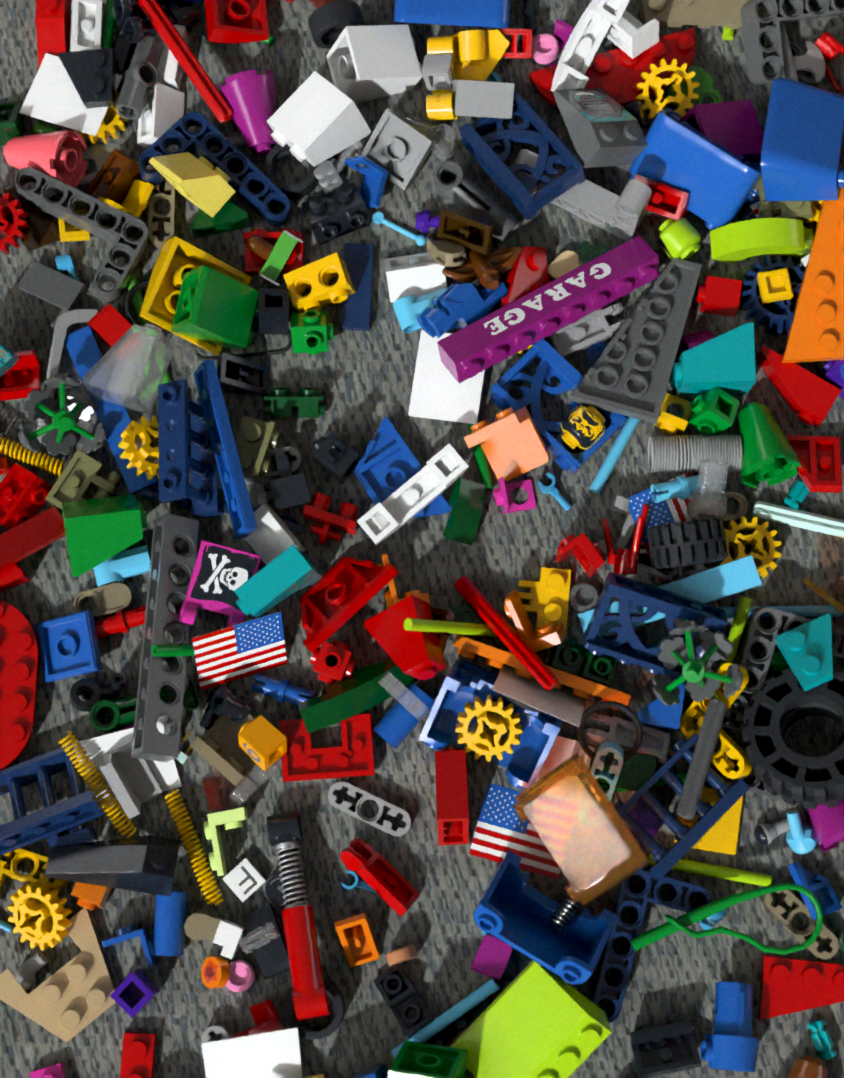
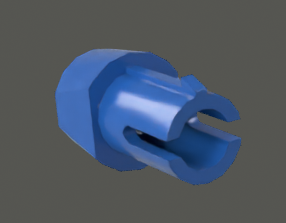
M716 982L714 1034L706 1035V1041L703 1040L700 1047L701 1059L708 1061V1068L755 1072L759 1039L752 1038L754 985L736 982Z

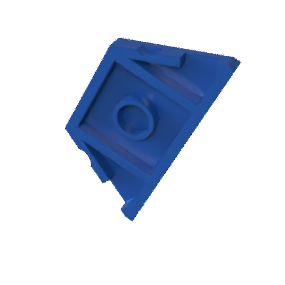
M387 417L380 423L381 426L373 440L371 439L365 454L353 471L355 477L375 505L379 502L382 503L423 468ZM440 494L413 518L448 514L452 509L442 494Z

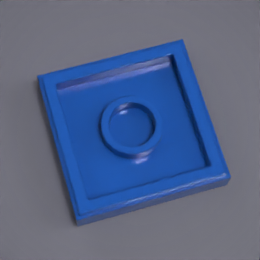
M86 610L36 623L45 683L103 670L93 611Z

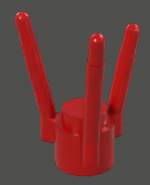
M829 31L823 33L814 43L821 50L825 61L828 59L832 62L841 53L844 54V45ZM825 62V75L836 92L839 93L841 92V87Z
M648 504L643 505L642 513L638 517L632 548H618V553L616 554L607 518L602 519L608 552L607 564L614 565V573L628 575L638 573L639 552L647 520Z

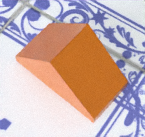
M366 911L334 922L350 968L380 959Z

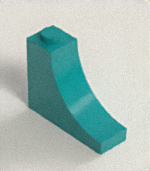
M291 545L234 591L239 597L235 602L246 616L251 613L254 617L259 618L283 599L304 587L314 585L323 576L302 551L296 546Z

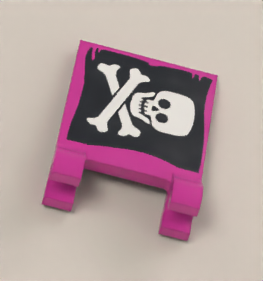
M201 540L178 620L193 625L197 608L230 615L226 628L244 623L245 614L235 602L239 597L234 591L257 573L261 556Z

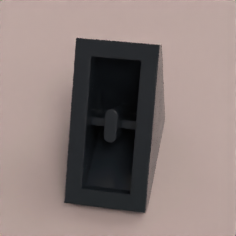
M219 353L217 375L222 393L266 395L269 366L226 353Z

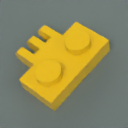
M541 567L540 582L519 581L518 587L530 589V593L518 592L521 600H529V605L523 604L526 612L537 613L536 628L546 623H552L553 626L563 623L565 630L567 629L571 570Z

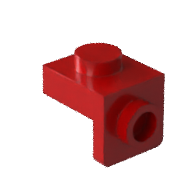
M267 1000L251 1006L250 1011L256 1025L231 1037L237 1038L282 1030L278 1012L274 1008L272 1001Z

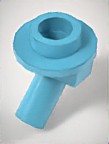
M798 810L787 812L790 831L787 832L786 841L790 849L796 854L810 852L817 845L814 828L802 825Z

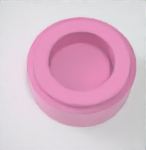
M547 33L534 37L532 40L533 60L539 64L553 62L559 54L557 39Z
M235 960L229 963L230 976L226 987L233 992H243L250 988L255 979L253 966L245 960Z

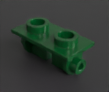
M286 387L271 388V392H267L264 396V400H271V403H266L265 413L266 415H271L272 418H292L293 407H298V418H319V415H325V403H319V400H324L326 392H319V388L314 387L301 388V392H289V388Z

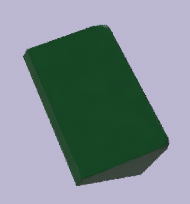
M608 752L605 758H614V753ZM636 753L630 759L623 762L616 787L636 792L655 773L658 759ZM604 764L603 769L609 771L610 764ZM602 778L593 781L610 786L608 781Z

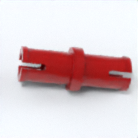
M146 604L128 611L119 610L116 611V615L95 621L97 639L100 640L103 637L119 632L125 634L130 632L131 628L143 625Z

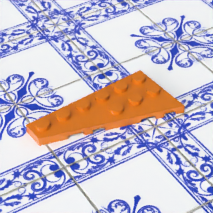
M839 188L838 200H823L818 225L810 248V256L795 306L796 310L781 363L844 360V188Z

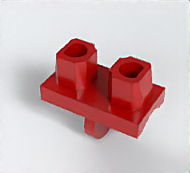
M317 492L310 506L305 504L302 513L305 514V518L324 524L322 527L313 523L310 532L320 535L318 543L325 546L328 538L339 541L341 533L332 530V528L355 535L358 528L356 522L358 506L343 502L338 515L329 513L328 510L332 498Z

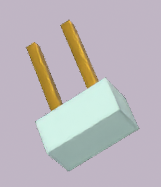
M189 730V732L183 738V743L192 732L191 730ZM189 746L185 753L181 752L175 760L184 765L189 758L187 754L192 747Z

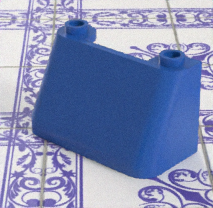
M395 0L394 22L509 29L511 0Z
M789 78L773 79L761 151V172L766 201L838 200L839 188H844V169L840 170L839 162L844 131L843 95Z
M670 108L661 109L645 137L648 146L632 162L629 168V172L632 174L631 179H634L635 174H639L690 193L688 210L705 220L704 225L710 230L733 223L762 177L761 165L755 161L752 164L747 160L743 163L745 157L742 155H736L691 127L689 122L682 121L679 123L680 115Z
M455 660L446 675L419 739L435 750L448 748L451 743L464 749L466 743L458 744L457 739L460 733L455 732L456 723L460 722L457 720L458 713H466L464 710L466 702L474 706L476 696L482 702L486 701L488 694H491L492 701L497 702L501 696L503 697V705L505 707L510 703L514 705L512 714L520 713V722L518 723L522 724V733L518 734L520 736V744H512V754L503 751V760H499L496 755H492L491 762L507 768L505 774L511 785L531 791L559 733L563 720L549 714L533 712L514 704L503 694L492 690L498 677L497 674L466 660ZM476 715L471 719L468 728L477 721ZM484 721V728L487 727L494 736V729H490ZM507 729V733L501 735V741L507 737L510 729Z
M508 850L485 888L474 911V921L481 930L494 935L556 973L570 984L586 982L597 965L618 916L605 908L600 915L592 916L589 915L590 911L584 908L580 915L573 913V917H570L571 920L567 921L568 925H564L565 929H562V933L556 932L549 925L548 919L557 910L556 907L559 906V903L526 884L530 874L527 872L521 873L519 865L522 858ZM551 921V923H552L557 929H561V928H559L558 926H556V925L553 923V921Z

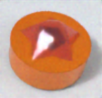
M222 956L207 957L201 967V978L207 988L224 987L230 976L227 960Z

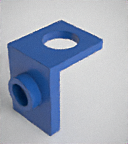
M365 156L345 159L346 165L364 175L360 194L365 201L367 209L378 208L385 190L384 187L389 171ZM359 164H363V165L369 166L370 168L363 167V166H361V165H359Z
M130 925L115 930L116 937L102 941L103 947H107L140 936L148 966L158 963L156 955L152 954L153 944L148 927L134 930V926Z

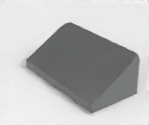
M32 261L17 288L62 309L72 311L77 309L86 284L37 261Z

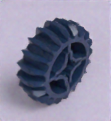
M780 255L775 256L773 263L766 257L763 259L762 265L756 262L752 266V271L747 270L744 274L746 280H742L741 289L743 291L740 294V300L744 302L740 305V310H749L745 318L746 320L755 318V328L760 327L761 323L766 325L764 329L765 334L769 333L772 327H775L777 335H781L784 328L789 333L795 311L791 313L789 309L791 306L790 299L762 304L761 296L757 297L756 295L758 272L788 268L793 291L792 298H794L796 294H799L804 272L800 270L802 262L794 266L791 264V257H788L785 263L782 262ZM764 307L772 308L776 314L767 311Z

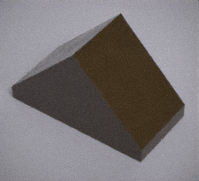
M442 208L437 237L487 255L490 253L494 225L485 210Z

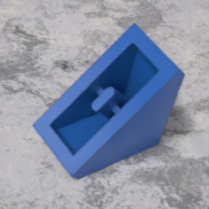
M681 683L678 686L680 689V695L678 696L680 702L677 705L666 706L657 698L637 712L636 715L640 719L641 724L678 730L680 728L685 684Z

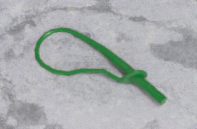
M792 883L768 885L726 896L677 918L665 914V919L668 922L630 939L634 951H637L679 930L694 938L724 933L746 940L764 952L785 955L804 950L815 942L822 930L823 913L820 902L815 895L802 885ZM786 889L796 890L806 895L815 906L817 914L816 927L810 938L802 944L787 948L766 946L749 935L722 926L695 932L688 927L734 904Z

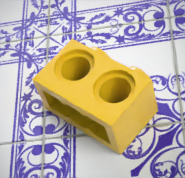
M337 252L283 275L293 306L300 313L307 310L320 311L321 307L330 303L343 302L349 295L355 293L346 264ZM339 276L338 281L334 285L328 286L329 281L333 277ZM312 287L310 294L302 297L303 291Z

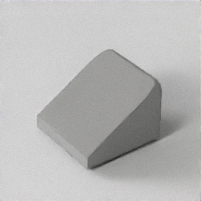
M425 55L421 72L427 90H452L453 80H455L452 55Z

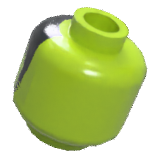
M669 218L659 227L661 233L657 238V243L671 260L673 258L688 260L700 249L698 244L701 236L686 218L678 220Z

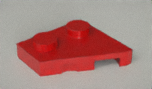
M521 247L522 251L509 272L507 282L510 283L507 296L502 297L501 307L549 283L546 247Z
M785 435L801 461L802 466L801 468L797 466V471L809 491L841 493L840 437Z

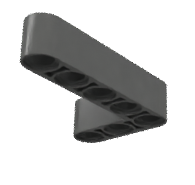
M809 0L747 1L741 9V21L747 75L751 83L755 85L769 84L773 82L774 78H782L784 60L780 23L844 15V0H837V6L834 0H810L812 2V10L809 6ZM783 3L786 4L787 13L783 9ZM757 6L761 9V17L757 12ZM761 35L765 41L764 47L762 46L760 41ZM764 65L768 70L767 76L764 74Z
M26 167L20 169L15 174L14 181L18 196L22 201L112 244L94 281L100 300L106 303L118 301L148 248L149 236L146 224L142 220L34 168ZM27 182L36 184L31 189L23 188V185ZM53 195H61L63 197L58 202L49 200ZM81 207L89 209L88 213L83 215L77 214L75 211ZM106 220L116 222L112 227H104L102 225ZM135 232L143 235L138 240L128 238L130 234ZM119 257H126L130 260L125 265L115 263V260ZM109 281L116 284L115 288L111 290H105L101 287L105 282Z
M760 606L751 611L735 663L745 667L747 671L750 670L753 673L754 680L742 692L752 694L762 688L776 645L775 637L787 632L792 622L796 621L801 626L812 621L811 619L771 607ZM767 612L771 616V624L763 629L759 624V617L762 613ZM832 626V656L844 659V630ZM759 641L763 647L760 656L753 658L750 654V647L754 642Z

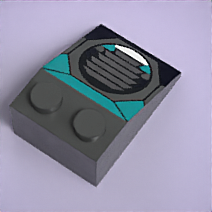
M561 89L553 92L583 168L630 165L648 146L638 120L604 89Z

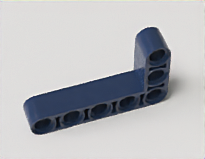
M193 111L185 114L139 157V169L142 180L152 185H158L165 178L157 170L151 172L145 169L150 164L148 161L152 157L185 152L195 153L199 158L203 156L214 166L213 170L218 167L228 175L230 180L227 183L266 223L279 227L285 224L289 218L290 202L287 196L199 112ZM191 126L201 128L198 133H190L187 129ZM177 145L180 147V150L169 152L167 147ZM218 146L222 150L219 153H211L208 151V148ZM231 166H239L242 168V171L235 174L228 169ZM256 185L260 186L263 191L255 194L249 188ZM277 205L282 207L284 211L282 213L275 214L271 212L269 209L270 207Z
M638 869L627 870L622 875L612 911L618 918L602 951L590 999L595 1005L602 999H610L612 1001L613 1009L606 1015L608 1023L614 1022L621 1012L635 955L630 939L640 935L647 902L683 912H690L694 910L689 904V897L693 892L698 891L702 894V906L712 902V896L707 889L664 876L657 879L653 873ZM635 874L640 875L643 879V887L638 892H632L628 887L629 878ZM669 883L673 888V895L669 900L663 901L659 897L658 889L662 884ZM631 905L636 911V916L632 922L624 923L621 920L620 911L624 906ZM619 936L626 937L628 941V948L623 953H615L612 948L614 939ZM612 967L618 968L621 973L619 981L615 984L606 983V971Z

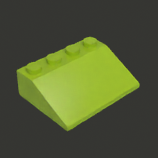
M532 960L451 1047L467 1050L466 1068L476 1078H568L612 1032L605 1011L551 970Z

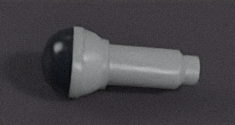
M788 818L773 824H759L754 830L755 839L763 845L771 844L777 835L790 830Z

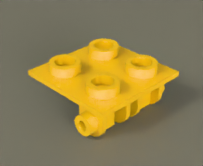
M703 786L700 799L705 804L708 802L712 806L719 799L715 794L717 790ZM743 795L692 848L736 855ZM680 816L677 818L683 825L688 824L689 827L698 820L696 816L692 820Z

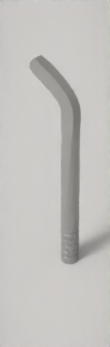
M72 310L63 313L57 318L45 380H50L54 374L59 373L68 326L75 323L88 322L98 313L97 310ZM44 385V389L50 393L49 397L54 400L56 388H49L48 385ZM47 415L44 419L38 418L36 430L49 425L51 417ZM46 434L37 437L39 444H42V437Z

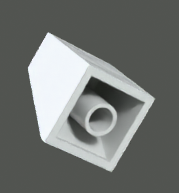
M408 24L346 26L326 55L334 86L351 98L355 104L410 91L422 78V65L418 61L415 51V40L411 36Z
M316 71L267 120V123L273 130L272 138L282 147L287 144L290 147L289 151L300 162L306 160L314 167L365 138L372 132L354 101Z

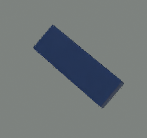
M344 243V262L355 293L349 295L345 301L341 302L340 330L370 331L373 244Z

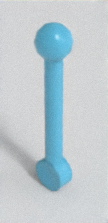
M381 212L373 214L374 223H382L415 240L418 246L426 244V237L424 235H416L385 219Z

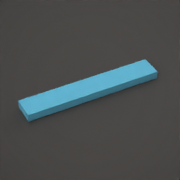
M750 555L659 586L658 588L707 604L760 586L762 582L753 557ZM619 601L610 603L606 613H619ZM637 605L636 610H638V613L630 612V614H643L647 608ZM595 609L578 614L583 632L587 629ZM657 612L654 617L647 621L632 622L633 627L636 628L663 619L665 614ZM608 621L604 623L599 629L600 634L607 637L617 634L615 631L608 632V628L614 624H621V622Z

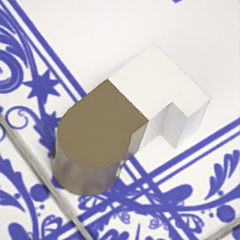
M197 912L190 915L184 925L185 933L190 939L196 941L205 939L221 945L223 949L220 955L230 959L236 957L246 930L244 926L207 912Z

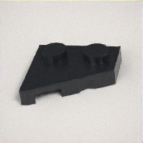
M113 48L59 53V58L87 109L115 106L116 53Z

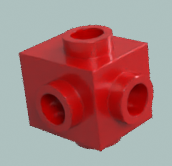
M333 639L331 644L324 642L321 648L318 647L313 652L310 663L314 664L312 670L318 674V680L333 685L335 681H344L345 677L351 678L356 662L353 661V653L348 651L349 645ZM329 656H336L338 658V663L333 667L327 665L326 661Z

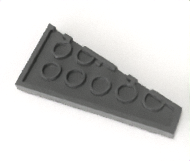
M679 258L671 260L646 297H643L637 305V309L631 317L625 321L603 350L602 355L594 366L585 374V378L579 386L570 394V401L588 406L591 405L595 408L657 424L702 264Z

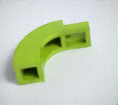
M758 218L724 225L710 231L712 259L729 264L753 256L780 254L802 259L811 252L810 248L814 238L813 230L803 227V220L792 218Z

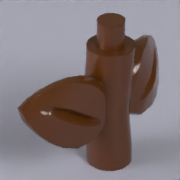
M517 246L509 247L486 255L465 247L467 260H465L464 264L458 267H445L442 270V274L467 283L478 279L482 286L495 290L499 286L500 274L507 271L514 264L522 248Z

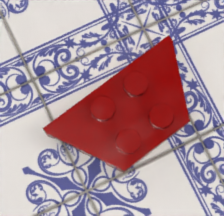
M343 557L300 597V606L303 610L301 617L302 626L307 634V639L303 640L306 648L313 653L398 574V571L388 563L383 567L376 566L373 561H356L355 558Z

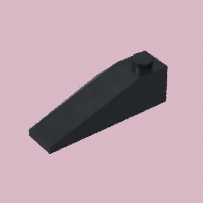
M148 835L51 847L45 877L170 897L181 840Z

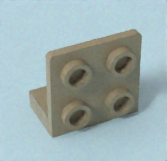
M222 714L203 737L197 736L189 745L236 787H241L258 767L253 760L239 749V730L247 721L255 720L250 714L240 724L231 721L230 716Z

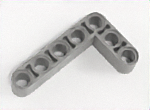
M520 149L512 165L526 164L535 168L538 154L527 149ZM556 164L553 168L559 170V174L550 175L545 173V176L557 179L565 174L567 170ZM519 172L515 177L523 179L525 172ZM585 179L583 183L576 184L552 200L551 203L623 240H631L645 216L652 190L646 184L630 179L621 195L618 196ZM541 182L533 194H535L547 185Z

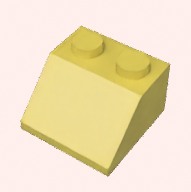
M189 152L152 157L148 161L182 196L212 218L236 192L227 183L230 180L228 175L218 167L213 170L214 166L203 156L197 159Z

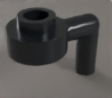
M115 674L112 676L111 685L99 687L95 681L90 679L78 680L70 690L72 706L79 711L87 712L91 711V708L100 699L119 696L122 692L124 677L121 674ZM88 694L91 699L89 701H82L79 696Z

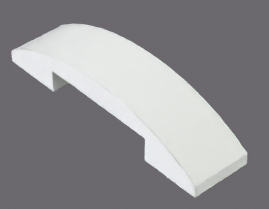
M630 0L591 1L573 29L561 54L552 82V92L561 89H584L589 79L585 76L588 67L612 23L618 24Z
M450 444L426 462L427 465L387 499L382 503L376 504L357 520L358 524L376 545L423 510L469 467Z

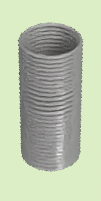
M654 434L649 436L648 467L651 473L741 471L743 445L739 434H689L688 436L686 434L681 436L679 434Z

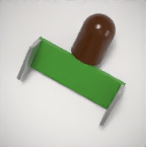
M283 230L275 246L262 237L253 235L247 240V247L252 253L266 260L258 275L279 286L280 284L275 282L297 241L300 243L304 241Z

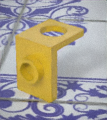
M135 179L122 206L113 200L98 197V200L139 219L142 211L148 205V198L154 185Z
M667 393L661 406L657 424L654 425L668 435L679 434L681 436L688 425V418L692 411L690 410L691 402ZM671 404H679L684 410L683 417L679 418L667 413V407Z

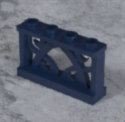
M515 92L512 116H519L523 120L522 124L515 125L512 119L509 124L510 130H504L503 123L508 119L482 117L471 125L469 122L459 128L464 147L528 221L537 215V210L576 184L583 183L585 181L583 171L585 168H583L578 155H573L568 150L569 148L561 135L556 136L552 132L547 119L544 116L539 117L535 113L536 111L528 98L523 99L518 92ZM495 127H497V129H498L497 132H492V133L486 134V133H488L489 131H491L492 129H494ZM511 142L529 143L539 146L535 168L526 164H514L508 167L505 165L511 155ZM504 143V152L501 154H495L494 150L498 148L501 149V144ZM556 164H562L567 170L565 174L557 179L545 176V173L550 175L559 174V170L553 168ZM525 172L523 179H517L515 177L516 174ZM541 182L547 185L535 194H533Z
M609 572L588 627L583 634L584 647L595 655L603 656L605 654L616 658L623 664H636L645 667L647 671L653 674L663 673L677 679L682 675L683 666L678 664L672 670L666 669L663 662L657 658V654L661 651V642L645 645L637 635L632 622L647 621L654 617L657 612L665 614V621L669 631L677 628L674 626L673 621L679 618L696 621V626L705 625L713 633L717 631L723 633L728 622L724 609ZM612 597L619 599V613H606ZM637 605L647 608L643 614H630V612L638 613V610H636ZM608 621L621 622V624H614L608 628V632L615 631L617 633V637L614 639L600 634L599 629L601 625ZM700 632L691 633L693 647L697 652L696 658L701 659L707 651L703 650L700 643L694 639ZM675 634V636H681V637L683 638V640L686 641V639H685V634H684V635H676V634Z

